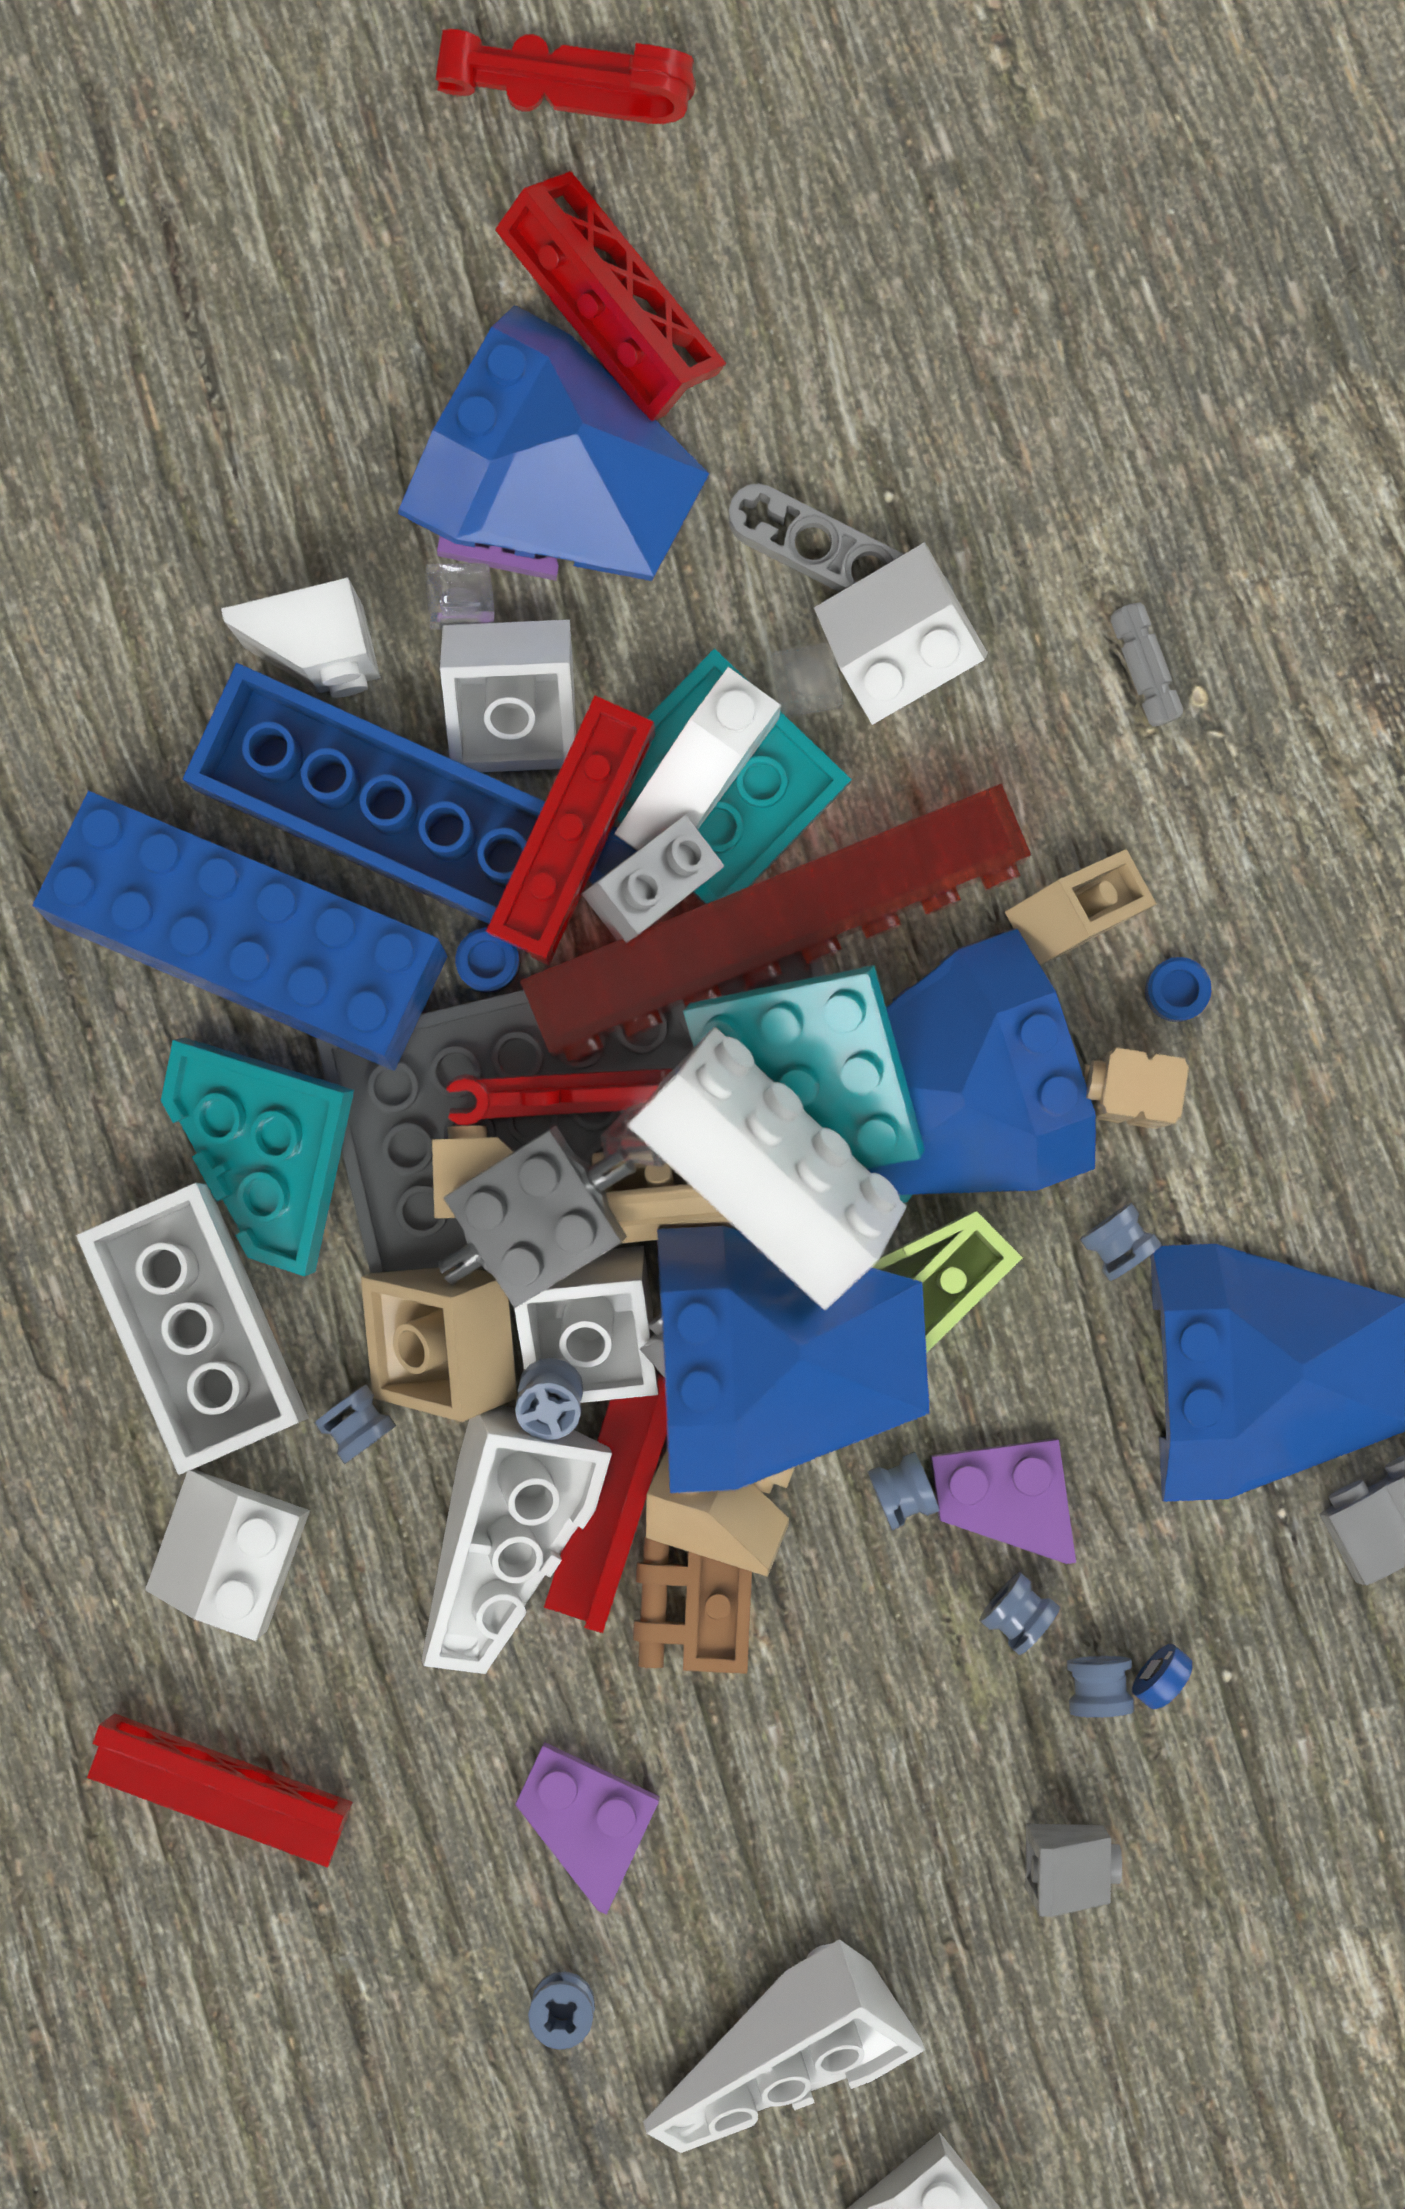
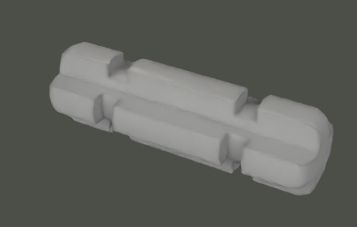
M1139 602L1117 609L1111 615V623L1117 639L1124 640L1125 644L1121 650L1138 695L1144 694L1146 700L1142 706L1149 724L1161 726L1178 719L1183 714V707L1177 691H1170L1169 684L1173 680L1156 635L1149 634L1148 632L1149 626L1152 624L1145 606Z

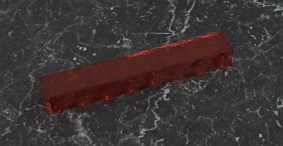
M1001 783L649 927L629 942L622 938L522 979L520 982L549 1053L552 1057L564 1053L567 1061L571 1062L604 1048L600 1037L624 1028L628 1038L651 1030L663 1024L661 1012L683 1003L686 1008L692 1002L721 997L720 988L743 979L748 989L777 978L783 974L779 964L803 955L806 963L810 964L829 957L842 950L839 939L863 930L866 940L892 931L902 925L898 916L902 913L920 906L923 907L926 915L946 909L962 901L959 890L982 881L985 891L1009 883L1021 877L1017 866L1024 864L1030 858L1031 852Z

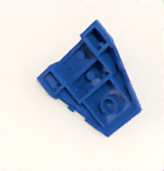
M514 305L490 328L433 428L401 502L398 514L454 544L475 548V544L480 543L515 550L514 555L534 559L535 554L574 561L573 566L653 581L701 492L709 473L656 420L651 421L630 399L617 381L569 333Z
M1013 928L955 949L941 960L940 965L914 986L907 987L892 999L893 1002L886 1007L925 1151L920 1159L866 1168L871 1174L876 1173L887 1179L896 1189L898 1195L1038 1191L1095 1169L1096 1113L1091 1099H1086V1082L1057 993L1018 929Z
M725 1226L657 1229L670 1493L737 1490L930 1414L923 1286L921 1281L869 1268L824 1310L739 1230Z
M1218 1244L1160 1246L1150 1255L1153 1310L1161 1311L1166 1437H1159L1161 1494L1163 1502L1229 1499L1405 1432V1298Z

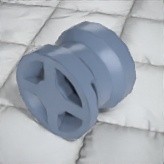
M1132 1203L1125 1205L1108 1216L1079 1239L1087 1250L1096 1251L1103 1261L1102 1271L1109 1281L1120 1277L1134 1268L1162 1245L1155 1234L1146 1233L1138 1223L1139 1212ZM1133 1248L1132 1253H1130L1128 1256L1124 1255V1253Z
M547 1358L530 1364L522 1373L519 1382V1395L515 1408L517 1421L525 1432L535 1438L543 1440L560 1439L570 1434L578 1425L583 1396L582 1377L575 1367L564 1360ZM548 1392L555 1393L556 1395H558L559 1400H557L554 1397H550Z
M364 1385L345 1398L314 1423L321 1433L330 1434L337 1442V1455L344 1464L397 1426L389 1415L380 1414L373 1405L374 1394L367 1385ZM350 1407L356 1410L345 1420L340 1416Z
M915 1451L903 1456L900 1464L886 1470L877 1467L867 1471L892 1531L903 1526L906 1518L919 1512L929 1516L940 1511Z
M1019 1572L992 1598L981 1614L979 1621L989 1630L999 1629L1008 1637L1009 1647L1018 1655H1021L1031 1648L1048 1629L1057 1616L1060 1606L1051 1598L1041 1599L1031 1589V1581Z
M1088 1656L1068 1660L1067 1670L1072 1672L1075 1684V1694L1069 1699L1070 1714L1079 1717H1115L1132 1714L1134 1712V1698L1127 1693L1125 1671L1132 1668V1660L1122 1656Z
M566 1971L552 1973L541 1980L534 1990L528 2013L529 2025L536 2039L545 2046L558 2050L572 2048L584 2040L590 2032L595 2010L594 1993L589 1984L579 1975ZM557 2017H558V2018H561V2019L567 2018L568 2020L561 2021V2020H557L556 2018H557Z

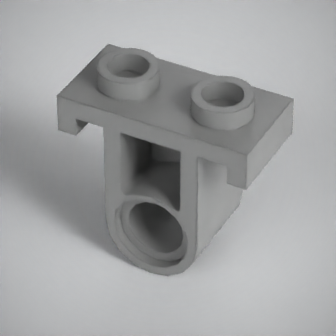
M684 815L581 894L621 945L625 941L629 942L725 866L687 815Z

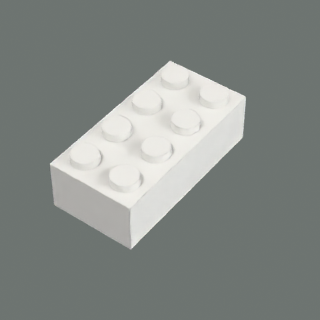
M716 1027L665 1077L627 1125L824 1310L879 1260L906 1209V1206L899 1200L896 1189L887 1179L876 1173L871 1174L851 1155L848 1144L838 1133L829 1128H822L803 1110L800 1099L790 1088L781 1083H774L754 1064L751 1053L741 1042L731 1037H725Z
M194 1183L76 1235L178 1475L309 1418L216 1200L207 1184Z

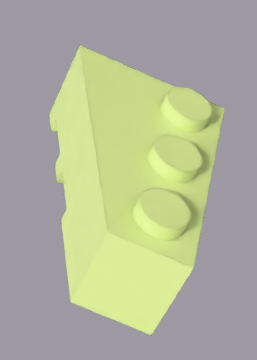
M976 1211L970 1212L880 1256L879 1260L871 1268L922 1282L927 1353L1023 1257Z

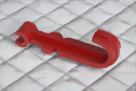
M459 29L442 30L435 80L438 81L437 90L454 96L472 95L476 87L507 91V99L510 105L522 112L536 109L545 97L556 111L647 124H667L683 118L687 111L688 101L693 97L696 80L692 74L694 59L684 52L671 48L636 43L634 55L561 45L549 54L546 42L540 36L534 34H525L519 37L514 42L511 50L483 46L480 37Z
M660 1068L482 1079L475 1075L462 1074L451 1079L447 1084L446 1090L448 1092L470 1091L476 1097L477 1102L470 1108H451L448 1119L459 1125H470L483 1118L640 1110L673 1069Z

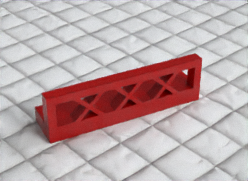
M572 171L523 188L495 228V231L630 399L651 421L666 416L688 388L719 374L727 363ZM563 196L579 216V219L564 213L554 199ZM594 247L608 252L617 263V267L603 261L594 250ZM633 295L647 300L656 311V315L644 311L635 301ZM672 343L685 348L698 364L689 367L673 348Z
M594 695L486 930L488 935L528 952L533 959L550 966L582 896L581 893L585 890L655 737L654 721Z
M658 1373V1395L610 1400L597 1442L609 1447L612 1455L597 1507L583 1529L578 1527L563 1548L560 1555L562 1561L555 1570L544 1605L546 1609L586 1621L584 1628L602 1634L667 1435L665 1377L661 1373Z
M116 1713L98 1726L92 1744L98 1746V1749L90 1767L88 1779L327 1868L332 1861L353 1804L352 1801Z

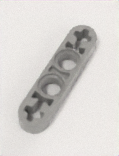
M760 483L747 485L738 490L730 503L729 525L734 536L739 541L838 592L856 583L851 575V567L862 556L877 557L884 565H887L903 555V553L767 485ZM759 501L764 502L768 505L767 516L783 526L787 513L795 516L796 518L787 529L784 545L780 546L774 543L778 537V529L767 523L760 522L755 530L746 527V514L741 511L743 506L754 509ZM815 527L827 533L831 540V549L826 556L817 560H810L798 553L795 548V539L806 528ZM945 577V579L947 580L949 586L951 587V589H952V591H953V593H954V589H953V587H952V585H951L949 579H948L947 577Z

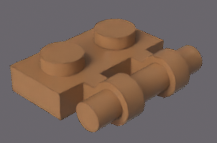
M645 1536L643 1561L637 1562L636 1582L642 1583L640 1619L634 1620L633 1640L639 1642L638 1666L643 1668H663L665 1644L684 1645L683 1671L747 1674L752 1571L689 1551L688 1564L669 1563L670 1545L648 1539ZM668 1585L687 1586L685 1622L666 1620Z

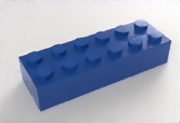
M237 662L182 778L198 793L488 924L495 913L545 804V801Z
M91 791L87 792L32 905L54 926L395 1071L448 957L439 938Z

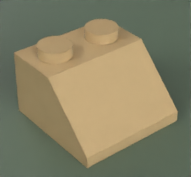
M454 1266L444 1273H441L439 1268L370 1273L361 1277L371 1387L374 1399L464 1422L517 1398L509 1299L491 1273L476 1269L453 1285L444 1277L459 1266Z

